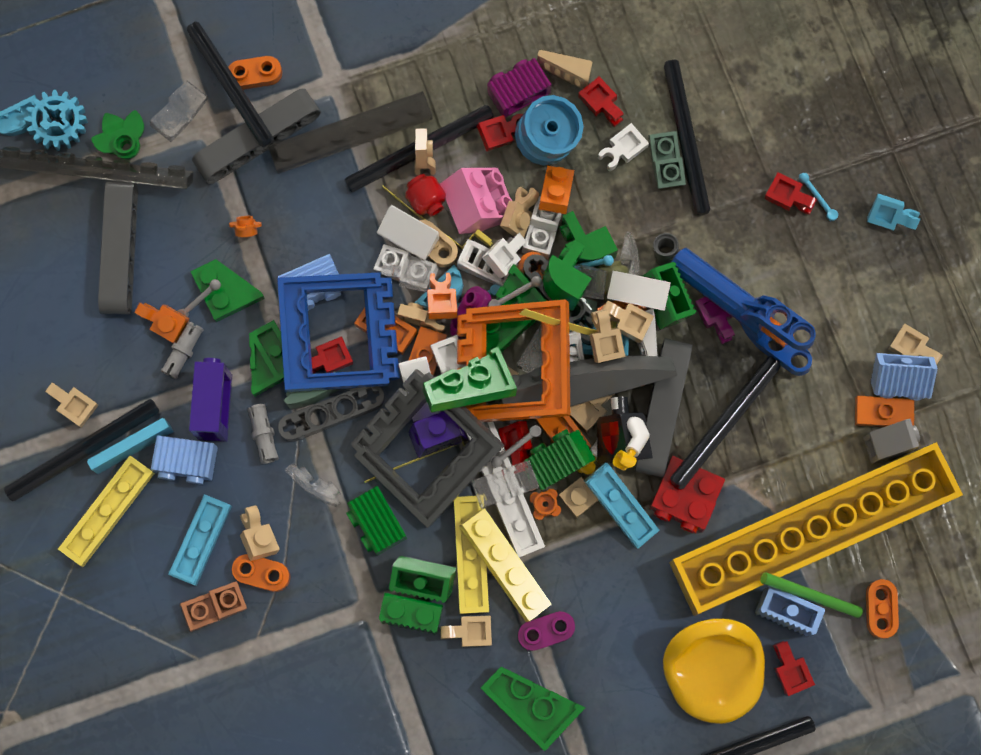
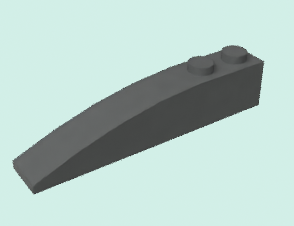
M625 356L601 363H596L594 358L570 362V407L677 376L672 357ZM541 367L523 375H511L517 387L516 396L501 399L503 404L541 401ZM509 420L510 424L516 423V422H518V421H522V420Z

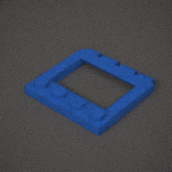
M380 272L277 278L285 392L389 386V380L400 379L398 358H387V355L398 354L396 330H385V327L396 326L394 303H383V300L393 299L392 278H381ZM364 290L370 371L313 374L307 293Z

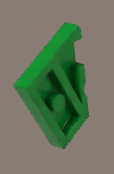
M217 259L190 271L201 293L210 286V282L213 279L220 281V289L213 290L204 298L216 322L265 299L261 291Z
M274 320L249 333L251 392L254 397L284 381L281 331Z

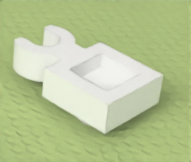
M631 123L610 139L609 143L612 148L602 149L599 152L598 159L602 160L606 156L611 157L613 161L608 164L607 170L612 171L617 167L620 158H623L628 163L644 151L649 143Z

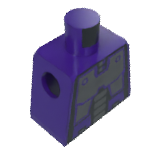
M445 411L414 422L408 432L418 458L468 441L465 431Z

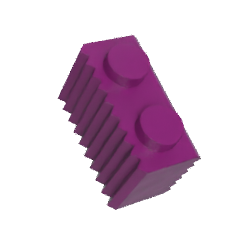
M532 58L530 61H527V59L521 60L514 65L512 71H508L506 74L503 72L495 74L487 84V93L501 116L504 115L506 118L532 104V102L542 96L550 94L552 85L537 60Z

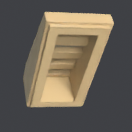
M539 50L537 62L542 69L581 89L588 85L592 68L590 60Z

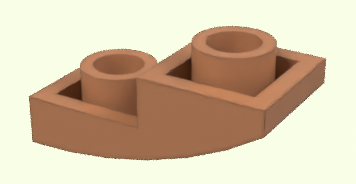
M237 581L211 590L205 595L180 603L189 632L206 627L247 609Z

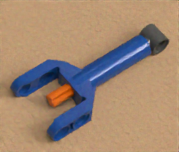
M663 233L655 238L653 243L654 257L660 266L675 262V267L678 268V273L681 274L680 278L738 320L753 344L768 357L772 356L777 359L780 365L791 374L802 376L810 371L812 356L807 349L814 344L816 332L809 322L776 298L765 295L757 298L753 297L687 247L680 250L678 240L674 235ZM665 247L673 249L670 253L660 252ZM775 313L784 314L787 318L786 323L782 325L774 319ZM797 330H806L811 337L807 342L799 343L793 336ZM773 339L784 348L780 351H773L768 344ZM802 355L807 359L808 363L802 368H796L792 365L791 359L794 356Z

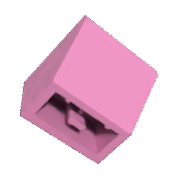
M460 168L440 183L446 193L445 199L459 234L475 233L478 229L484 231L500 225L508 202L512 201L498 168Z

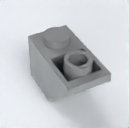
M911 419L872 431L863 437L871 464L905 456L918 448V442H920L919 431L915 425H912Z

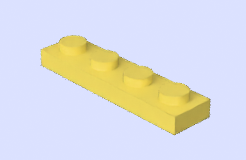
M129 456L58 550L84 567L155 473L132 456Z
M483 495L462 496L454 500L460 614L489 613L487 566L459 527L483 509Z
M485 508L459 526L525 622L531 621L551 605Z

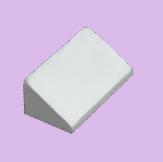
M390 205L377 231L378 235L423 261L427 259L439 240L438 231L393 205Z

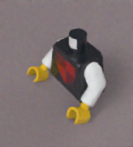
M628 397L611 398L612 415L598 418L597 440L590 449L592 455L595 456V460L577 470L579 473L592 474L596 468L595 461H597V464L613 463L615 467L624 471L635 466L636 460L653 458L645 415L642 412L629 413Z

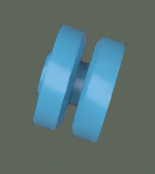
M555 95L542 96L532 102L517 123L515 131L517 147L523 156L533 163L544 166L557 164L569 155L582 138L584 128L582 116L576 106L567 99Z

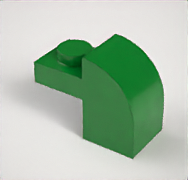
M573 211L563 215L560 231L566 242L571 241L565 244V247L570 249L575 240L585 245L576 264L603 259L606 255H611L613 259L616 258L618 249L606 226L585 235Z
M575 240L570 249L565 247L558 258L554 255L551 256L543 275V285L548 296L552 300L566 299L569 302V311L573 312L592 279L574 268L585 248V245Z

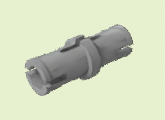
M190 321L187 322L179 340L171 346L173 350L161 369L162 373L167 376L171 375L170 377L174 379L178 378L187 358L192 357V349L204 331L203 328L198 325L194 326V323Z
M265 404L253 405L247 410L253 429L251 435L252 439L256 441L261 464L275 462L274 460L277 461L279 459L273 438L275 432L270 427Z

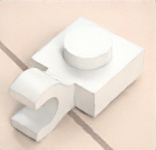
M520 233L514 238L510 237L507 240L502 238L485 253L482 259L497 277L501 279L508 274L513 264L516 265L521 260L516 252L526 243V240Z

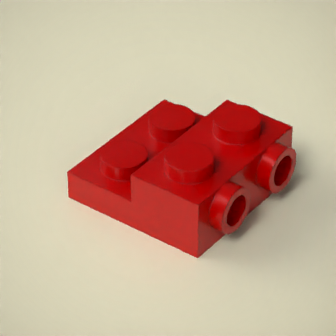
M672 456L649 509L655 511L654 516L663 521L670 522V519L681 523L680 527L685 531L696 534L697 531L703 532L712 515L725 478L700 468L685 488L680 490L671 484L670 477L684 460Z

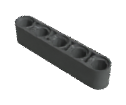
M299 89L259 113V116L272 134L273 142L271 144H268L266 147L260 146L247 124L243 123L197 152L193 156L192 162L207 184L215 183L312 123L319 117L321 111L307 90Z
M107 181L105 184L98 295L100 314H130L132 310L138 188L135 181Z
M664 338L660 357H672L677 376L660 380L653 384L646 415L653 458L636 460L635 472L660 478L664 477L690 361L692 344Z

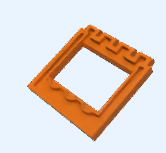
M566 299L466 309V314L457 316V336L466 337V339L457 340V364L466 366L469 360L475 357L481 359L486 356V324L535 320L520 315L519 313L524 309L558 319L561 322L558 325L541 322V401L486 405V402L465 406L480 422L570 416L569 302Z

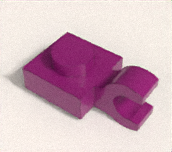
M707 297L695 301L694 305L706 329L715 326L721 344L731 341L735 333L727 320L732 318V316Z

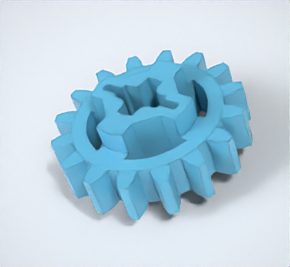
M53 90L52 96L49 97L45 92H42L43 99L39 101L33 98L35 107H27L26 109L28 114L31 115L25 117V122L29 125L27 131L30 136L34 135L33 139L36 144L43 141V146L47 150L51 144L54 145L56 151H60L62 144H65L70 149V141L74 140L79 143L80 139L77 134L86 133L85 127L81 125L88 123L87 117L83 115L85 109L83 105L78 106L79 101L77 97H73L70 100V96L66 91L62 96H59L57 91ZM74 113L75 120L73 126H71L70 120L73 118L72 114ZM40 114H41V115L43 116V120L39 123V124H40V127H39V126H38V120H39V116H40ZM50 116L56 120L61 119L63 125L60 122L52 121Z

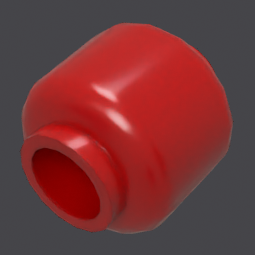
M420 174L408 182L405 197L418 215L429 214L432 217L444 209L442 204L446 200V193L434 176Z

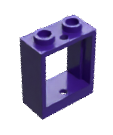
M204 358L203 362H195L189 431L199 441H228L233 375L225 363H221V360L217 358Z

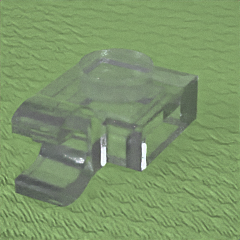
M404 259L402 267L383 263L381 274L400 278L399 287L427 292L432 264Z

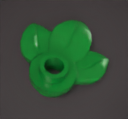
M134 110L123 120L116 115L105 113L102 120L103 133L92 137V143L98 151L104 154L115 153L118 158L123 160L134 158L140 151L139 138L144 133V122L141 115ZM125 144H131L130 149L122 150Z

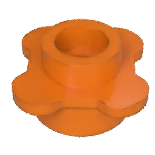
M240 216L236 218L235 222L229 223V227H234L235 236L237 237L254 236L258 233L257 228L262 226V223L256 222L253 216Z
M548 489L547 492H533L530 495V502L534 505L535 511L533 516L535 519L542 520L545 516L550 515L557 517L561 513V507L557 504L556 498L558 493L556 490ZM543 502H547L548 506L544 507Z

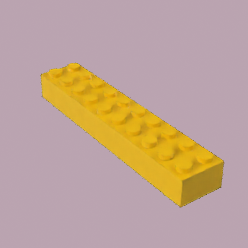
M936 442L677 557L669 562L693 616H696L765 585L760 581L764 572L783 577L952 501L963 494Z

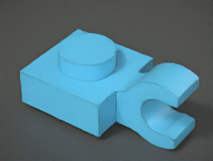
M877 193L867 217V222L891 230L895 229L897 223L916 230L920 218H918L920 213L912 209L903 210V201Z

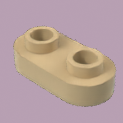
M419 220L439 232V240L427 258L442 268L453 265L458 257V248L455 242L432 222ZM445 250L449 252V256L442 258L439 256V253Z

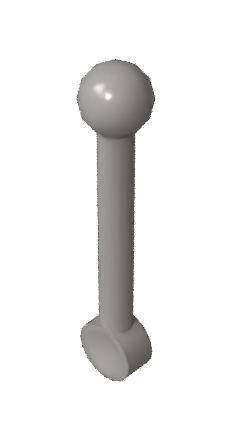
M534 276L531 282L499 300L492 299L489 302V306H500L532 287L541 286V277Z
M213 279L210 282V286L185 309H179L178 312L188 317L189 312L213 290L220 289V281Z
M537 425L532 426L530 433L500 456H495L491 460L492 466L500 467L504 459L533 437H539L542 433L541 428Z

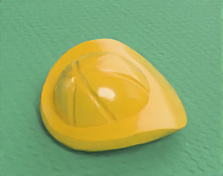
M731 619L700 621L681 630L669 642L663 657L664 676L676 702L687 714L709 723H729L748 713L761 696L765 671L763 647L757 634L741 622Z

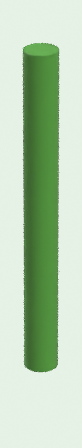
M764 572L761 576V583L856 618H860L863 614V608L767 572Z

